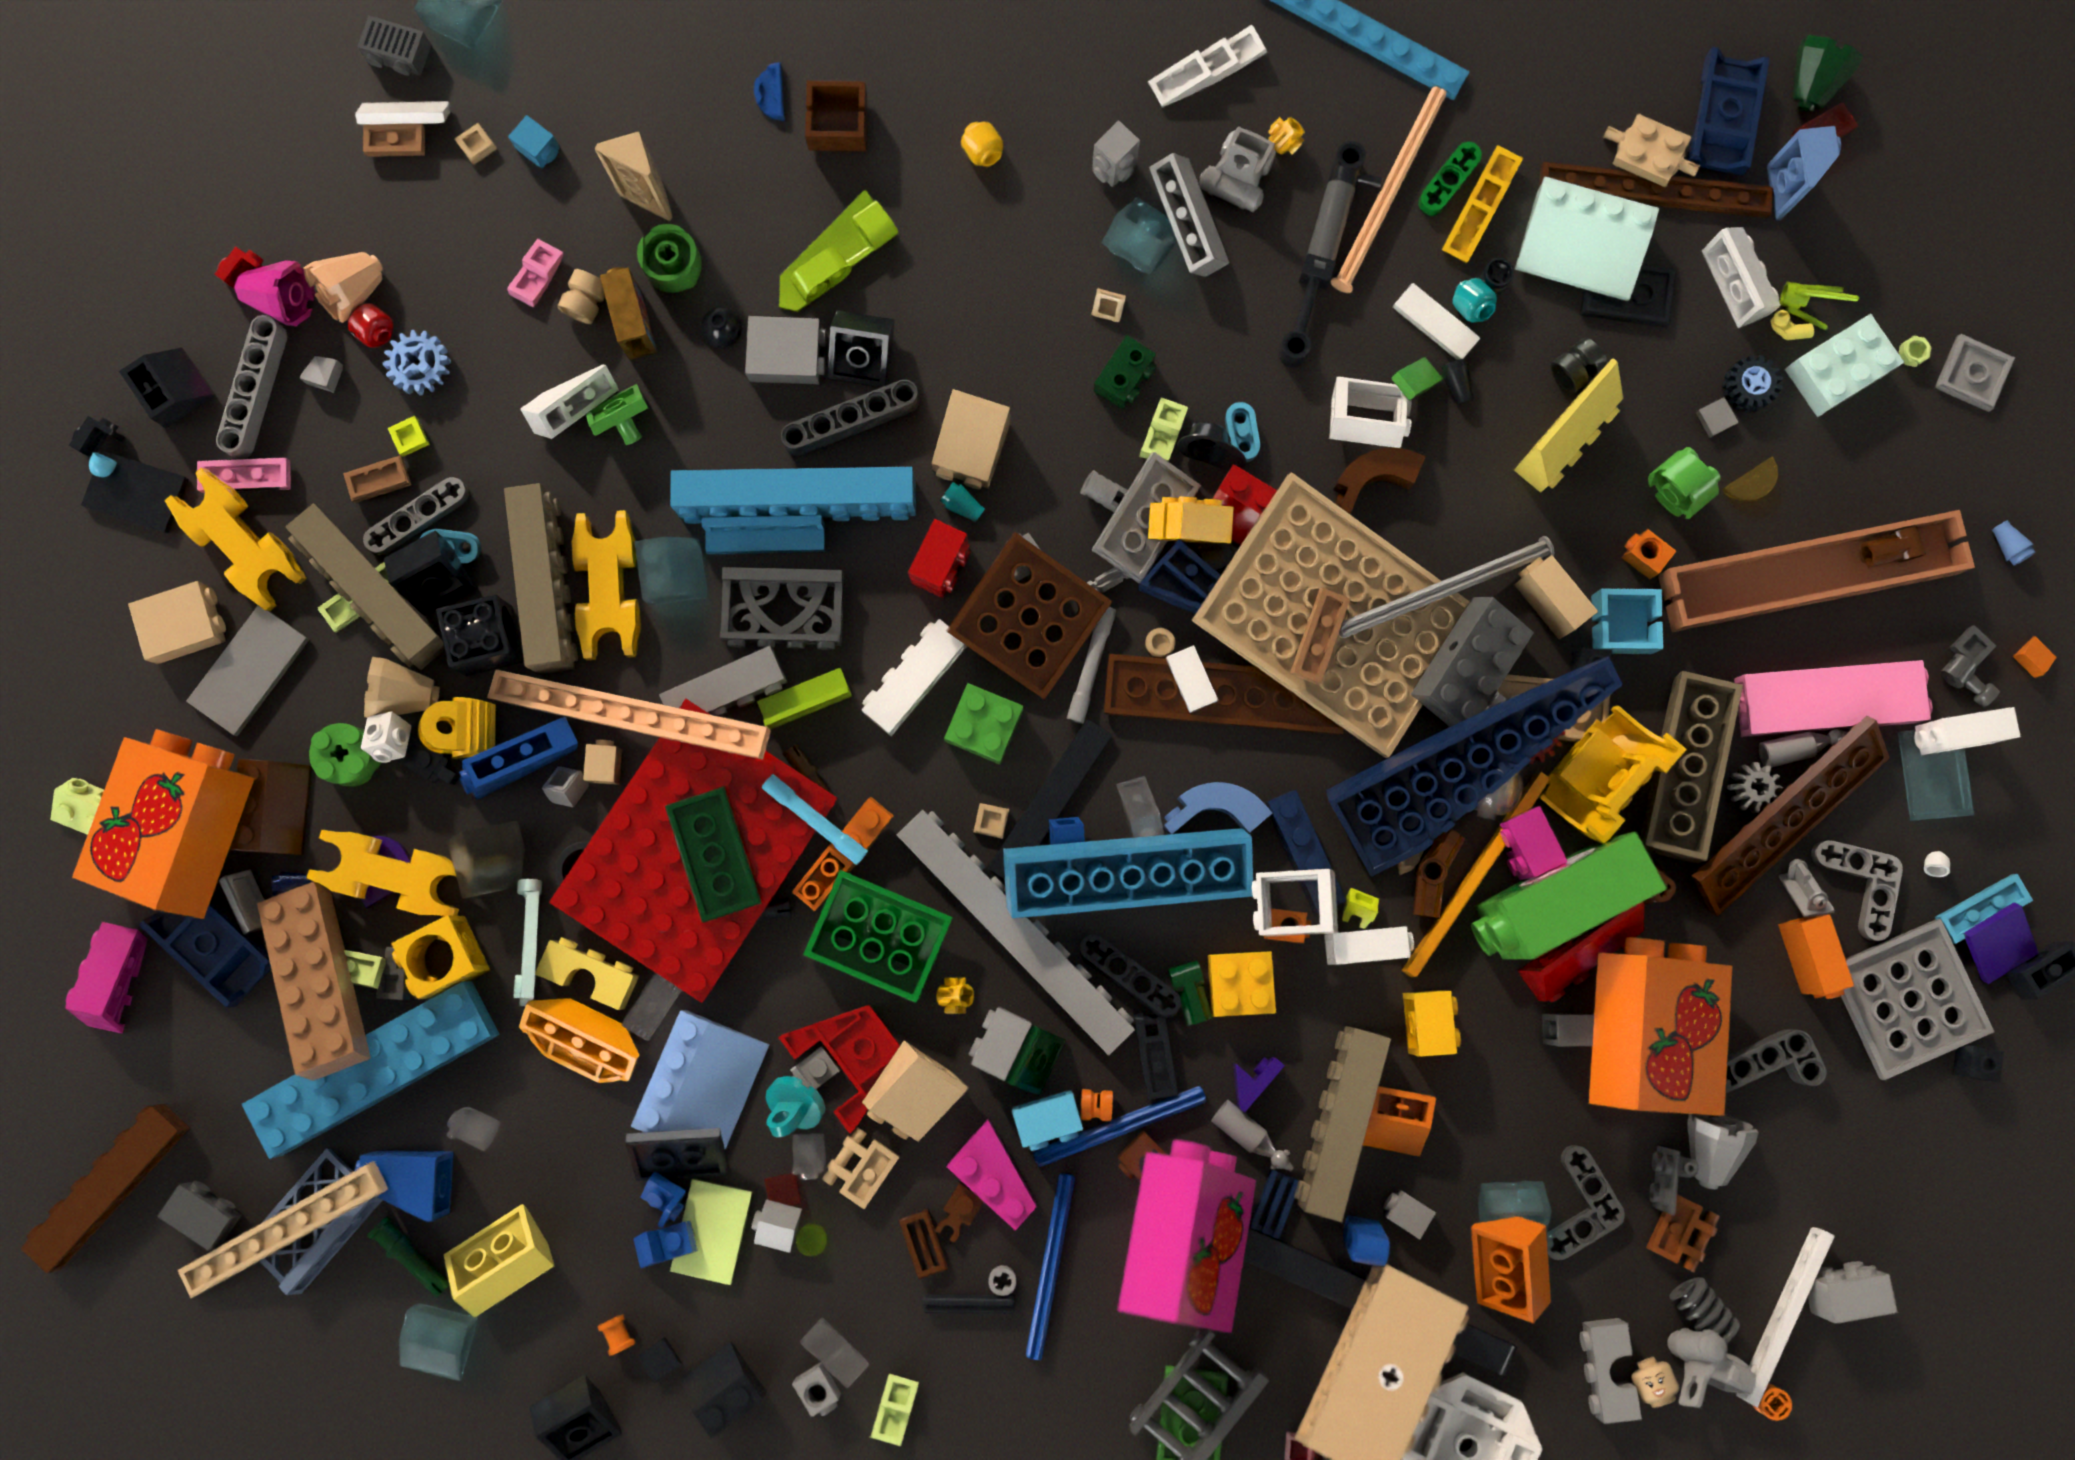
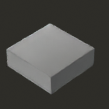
M1725 397L1696 412L1709 438L1739 423Z

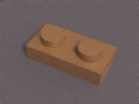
M422 123L364 125L363 152L367 157L425 155V127Z

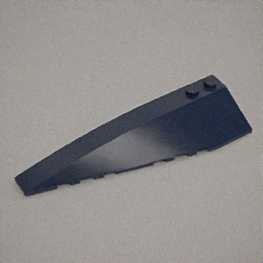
M1607 656L1493 706L1327 789L1328 800L1370 876L1372 877L1426 850L1434 843V839L1451 829L1459 818L1475 809L1479 805L1478 802L1489 793H1494L1531 762L1530 759L1540 750L1544 751L1553 743L1552 740L1564 730H1569L1577 723V719L1588 710H1593L1618 689L1622 682L1610 658Z

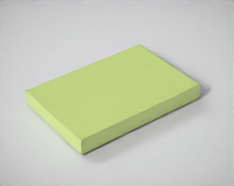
M693 1178L682 1222L691 1221L698 1251L674 1258L670 1272L731 1285L753 1191Z

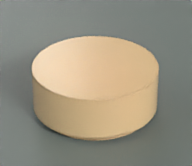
M1153 629L1146 637V650L1154 658H1166L1174 650L1175 637L1168 629Z

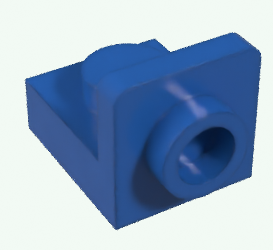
M654 1172L649 1178L640 1198L663 1212L657 1224L663 1228L669 1219L675 1221L681 1213L684 1205L680 1202L686 1191L657 1172Z

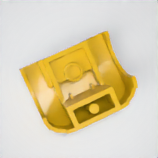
M1620 706L1612 707L1611 711L1613 714L1603 722L1597 719L1587 729L1582 739L1575 743L1548 775L1550 777L1548 786L1544 793H1541L1539 796L1544 803L1579 832L1590 839L1604 844L1624 823L1625 819L1618 813L1631 802L1632 796L1638 789L1651 779L1654 771L1667 773L1686 751L1669 733H1665L1664 738L1657 736L1637 722Z

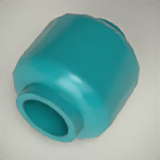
M1479 278L1465 280L1456 287L1453 305L1467 321L1471 323L1483 322L1489 319L1496 310L1497 296L1483 280Z

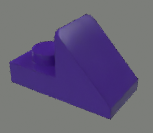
M1273 1056L1269 1060L1263 1058L1254 1068L1253 1072L1256 1075L1252 1078L1234 1063L1237 1107L1245 1113L1285 1065Z

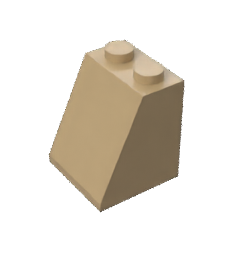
M953 389L931 463L936 475L946 480H953V477L963 480L966 486L980 490L981 486L989 488L1011 424L1010 407Z
M903 1041L863 1100V1104L869 1110L867 1115L881 1125L886 1121L893 1125L891 1130L901 1138L907 1140L910 1136L919 1141L965 1093L968 1087L952 1071L906 1041Z

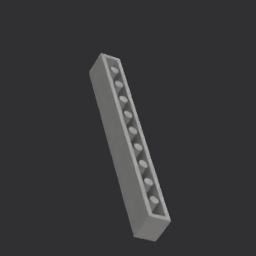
M924 810L919 812L897 836L1086 1033L1110 1055L1135 1030L1130 1025L1134 1019L1122 1007L1117 1011L1109 1003L1113 998L1101 985L1097 989L1093 987L1088 981L1092 976L1081 964L1074 967L1066 959L1070 953L1059 942L1053 945L1045 937L1049 931L1038 920L1032 923L1027 917L1011 918L1006 908V895L1003 893L1006 889L996 876L990 880L984 874L983 870L986 866L974 854L969 858L961 850L965 844L954 833L948 836L941 829L944 823L933 811L929 814Z

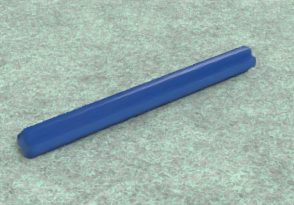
M1197 1086L1176 1096L1079 1132V1137L1051 1143L1047 1147L1033 1151L1035 1162L1038 1167L1045 1166L1206 1102L1205 1093L1200 1086Z
M1060 1173L1058 1177L1026 1349V1357L1034 1360H1041L1043 1356L1075 1183V1176L1067 1173Z

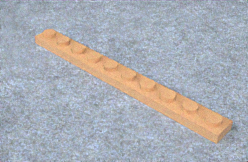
M495 670L487 696L492 701L762 760L771 732L769 728L501 670Z

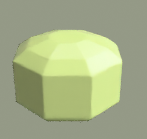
M1913 336L1900 345L1899 355L1904 361V365L1917 367L1930 358L1932 347L1926 338Z

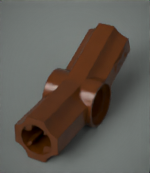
M1449 829L1446 833L1443 832L1433 840L1434 843L1430 845L1424 858L1416 866L1415 876L1417 879L1412 915L1440 918L1444 880L1447 877L1448 869L1465 841L1461 834L1452 829ZM1429 863L1435 865L1438 870V875L1434 880L1429 879L1425 874V867Z

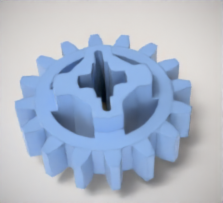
M411 330L410 337L408 338L403 333H400L401 341L397 343L391 340L390 343L394 349L392 351L385 350L384 352L390 358V360L383 362V366L390 370L386 373V376L391 381L394 380L393 384L399 390L403 388L407 394L411 395L415 389L419 395H423L424 388L434 392L433 384L437 382L443 385L444 382L440 376L442 374L449 375L450 373L444 367V365L451 363V360L445 356L448 352L447 348L444 345H440L441 341L436 336L431 338L427 331H423L419 336L415 330ZM416 360L420 361L418 365L414 364Z

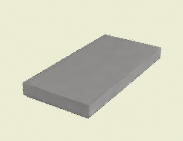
M1151 453L1096 541L1092 551L1136 582L1141 583L1168 541L1148 539L1150 503H1162V497H1195L1201 485L1157 453Z
M258 605L186 702L231 734L238 736L310 639L272 612L265 611Z

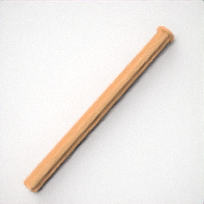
M1439 87L1432 88L1337 278H1332L1330 282L1337 290L1344 293L1352 292L1353 287L1351 283L1446 97L1444 89Z

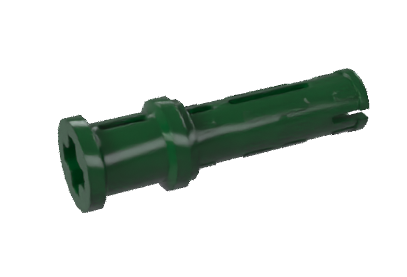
M386 1216L369 1232L367 1237L370 1240L374 1239L387 1251L385 1255L388 1258H396L437 1298L450 1285V1282L409 1244L411 1241L410 1237L407 1234H401L390 1223L391 1218Z

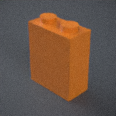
M1830 914L1808 918L1801 917L1778 924L1801 994H1812L1814 998L1826 997V999L1845 995L1844 989L1854 986Z

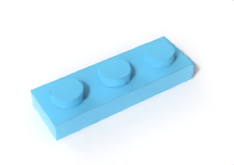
M2011 874L1937 915L1935 919L1942 920L1952 943L1956 944L1965 939L1964 932L2015 902L2024 906L2033 901L2018 874Z

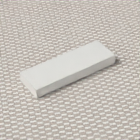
M449 102L362 103L355 115L357 124L444 123L451 110Z
M1414 283L1410 285L1393 306L1396 311L1456 360L1464 358L1480 339L1477 334Z

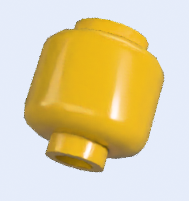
M973 122L965 128L961 139L963 150L971 162L977 166H991L1002 156L1003 140L989 122Z

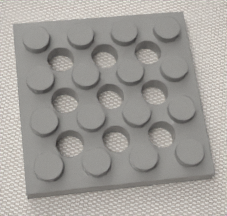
M1935 919L1846 958L1854 986L1844 989L1845 995L1841 997L1880 1080L1891 1078L1994 1032L1941 919ZM1922 951L1928 952L1931 957V962L1926 968L1922 967L1918 961V956ZM1896 962L1900 963L1904 969L1903 976L1898 980L1891 974V967ZM1868 974L1873 975L1877 983L1875 989L1871 992L1863 984L1864 978ZM1937 978L1944 984V991L1939 996L1935 995L1931 988L1932 982ZM1910 990L1917 997V1002L1912 1008L1908 1007L1904 1002V996ZM1882 1002L1886 1003L1890 1010L1889 1016L1884 1020L1877 1015V1007ZM1949 1007H1953L1957 1012V1020L1953 1024L1948 1023L1945 1019V1011ZM1922 1019H1926L1930 1024V1031L1925 1036H1922L1917 1029V1025ZM1894 1031L1900 1032L1903 1037V1042L1898 1048L1893 1047L1890 1042V1036Z

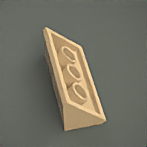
M640 132L597 143L594 149L619 196L670 221L673 216L661 177Z

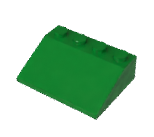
M840 870L803 955L918 1003L953 917Z

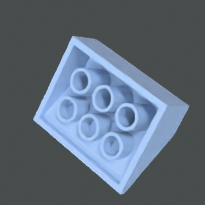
M681 1010L631 1127L645 1133L720 1128L726 1150L770 1045L691 1011Z

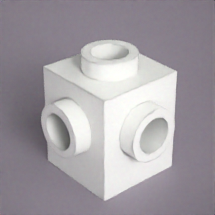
M394 712L367 717L360 749L372 756L375 761L382 763L404 758L411 725Z

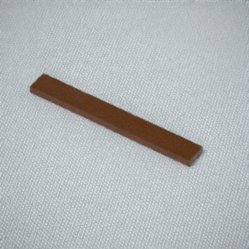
M1543 162L1541 165L1539 188L1544 177H1549L1646 205L1769 218L1772 215L1774 187L1671 176L1667 186L1663 187L1625 170Z

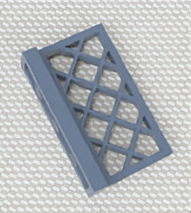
M326 1148L263 1222L301 1202V1191L306 1185H314L315 1194L322 1190V1184L334 1183L342 1179V1173L347 1176L354 1171L332 1149ZM330 1160L335 1165V1179L322 1180V1167ZM374 1197L334 1219L330 1224L323 1225L314 1230V1243L309 1249H301L300 1238L293 1242V1250H278L271 1254L272 1260L266 1257L259 1262L281 1283L278 1287L286 1295L302 1294L381 1203L382 1199ZM293 1253V1267L285 1274L280 1269V1254Z

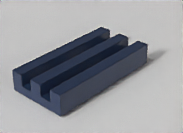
M1271 1169L1249 1227L1279 1240L1295 1199L1294 1196L1299 1180ZM1275 1179H1281L1264 1225H1260L1258 1223ZM1287 1183H1290L1291 1187L1289 1189L1286 1200L1278 1217L1274 1230L1270 1229V1226L1274 1219L1275 1213L1281 1201Z

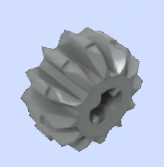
M1758 762L1751 763L1750 767L1746 764L1741 765L1739 773H1732L1730 776L1736 783L1727 787L1728 790L1735 791L1736 794L1730 800L1732 802L1740 800L1739 809L1742 811L1749 808L1750 813H1759L1760 809L1763 810L1778 797L1774 792L1782 791L1783 787L1775 785L1774 782L1780 776L1778 774L1770 776L1771 767L1767 765L1761 768ZM1752 784L1753 786L1758 787V792L1757 790L1752 789Z

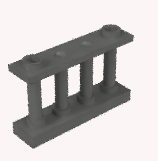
M1205 1328L1204 1331L1199 1329L1192 1336L1188 1343L1191 1346L1146 1404L1144 1406L1139 1404L1129 1417L1131 1420L1129 1424L1130 1431L1135 1436L1144 1427L1176 1454L1178 1460H1207L1269 1382L1267 1376L1257 1367L1252 1372L1249 1370L1245 1372L1213 1345L1211 1340L1215 1337L1212 1329ZM1202 1352L1238 1382L1237 1386L1239 1388L1232 1397L1229 1395L1224 1396L1191 1367ZM1182 1377L1218 1406L1217 1411L1219 1413L1212 1422L1202 1419L1171 1392ZM1162 1402L1198 1431L1199 1439L1192 1447L1190 1445L1185 1446L1151 1417Z

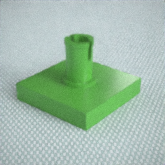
M635 384L600 403L589 411L586 417L589 427L595 436L616 426L625 445H630L642 437L631 417L648 409V406L639 386Z

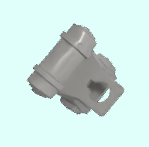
M1238 127L1235 131L1229 133L1222 144L1220 151L1222 158L1220 162L1217 163L1216 167L1209 165L1200 175V188L1212 196L1215 195L1239 206L1243 210L1246 209L1254 212L1258 206H1261L1264 194L1263 190L1258 187L1259 180L1262 175H1267L1276 155L1274 151L1275 143L1256 133Z
M1682 1328V1330H1677L1670 1334L1668 1338L1670 1352L1685 1361L1684 1381L1679 1399L1680 1405L1700 1408L1707 1384L1725 1392L1753 1394L1757 1375L1749 1370L1748 1365L1740 1360V1358L1727 1354V1345L1717 1332L1710 1329L1699 1332L1689 1330V1328ZM1696 1381L1697 1392L1694 1395V1397L1690 1399L1689 1391L1691 1386Z

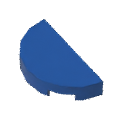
M781 62L768 65L767 69L756 78L754 95L758 107L765 115L774 120L785 121Z

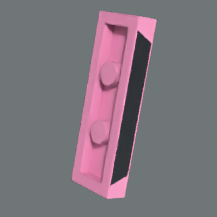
M288 458L197 461V471L200 468L208 469L224 483L234 488L236 492L291 489V461ZM197 479V490L205 493L202 484Z

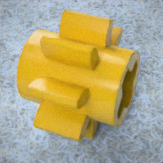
M1279 117L1271 125V129L1268 131L1271 136L1268 140L1275 143L1274 150L1276 152L1284 154L1288 150L1293 155L1302 146L1301 143L1304 139L1301 136L1304 134V130L1295 119L1289 117L1284 122Z
M965 977L944 978L945 984L940 985L936 993L938 1004L941 1007H945V1014H965L966 1007L971 1006L974 1000L973 988L969 984H965Z

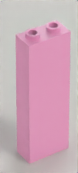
M1923 660L1744 674L1734 678V683L1743 685L1738 707L1741 737L1851 729L1866 716L1877 720L1878 726L1915 724L1931 720L1933 706L1927 692L1928 672L1924 668Z

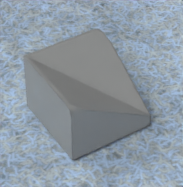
M314 356L302 372L300 379L307 385L334 393L344 366L338 360Z
M558 766L544 784L542 790L552 803L574 807L588 789L589 783L583 780V773L580 770Z

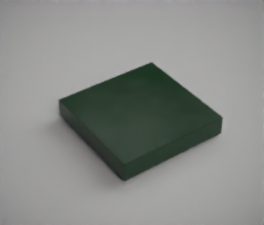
M1031 1024L1004 1081L1015 1087L1040 1095L1066 1042L1065 1039Z

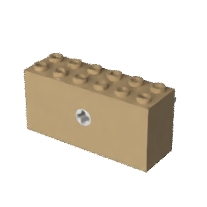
M1373 1265L1294 1439L1331 1460H1402L1404 1453L1408 1454L1414 1445L1416 1437L1413 1433L1418 1422L1422 1423L1428 1413L1429 1405L1426 1403L1431 1392L1435 1393L1441 1383L1442 1375L1439 1373L1444 1362L1448 1363L1453 1356L1455 1350L1453 1341L1457 1332L1461 1333L1467 1324L1468 1315H1466L1468 1307L1389 1265H1385V1267ZM1382 1372L1386 1373L1385 1378L1382 1377Z

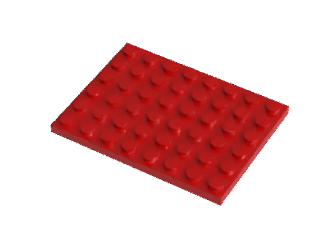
M686 698L679 707V709L711 715ZM659 737L549 903L699 1002L704 1003L817 832L761 787L774 774L824 818L827 817L839 798L766 750L762 760ZM725 787L762 904L702 923L665 806Z

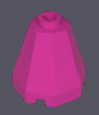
M288 260L245 271L238 276L235 282V292L238 300L289 326H297L310 317L312 308L306 309L308 299L314 301L315 289L314 286L310 287L308 285L304 269L299 267L301 264Z

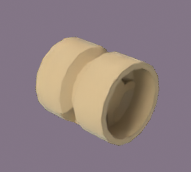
M574 269L568 282L570 291L563 293L557 308L577 321L592 324L599 310L596 303L603 302L605 298L601 279L586 271Z

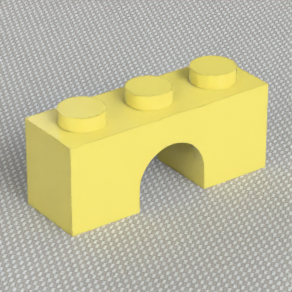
M563 937L560 938V941L549 940L535 975L561 986H570L574 975L581 969H587L595 978V989L591 999L617 1010H625L639 978V975L632 973V966L620 961H616L615 965L604 961L606 957L604 954L589 949L587 953L576 949L578 943Z

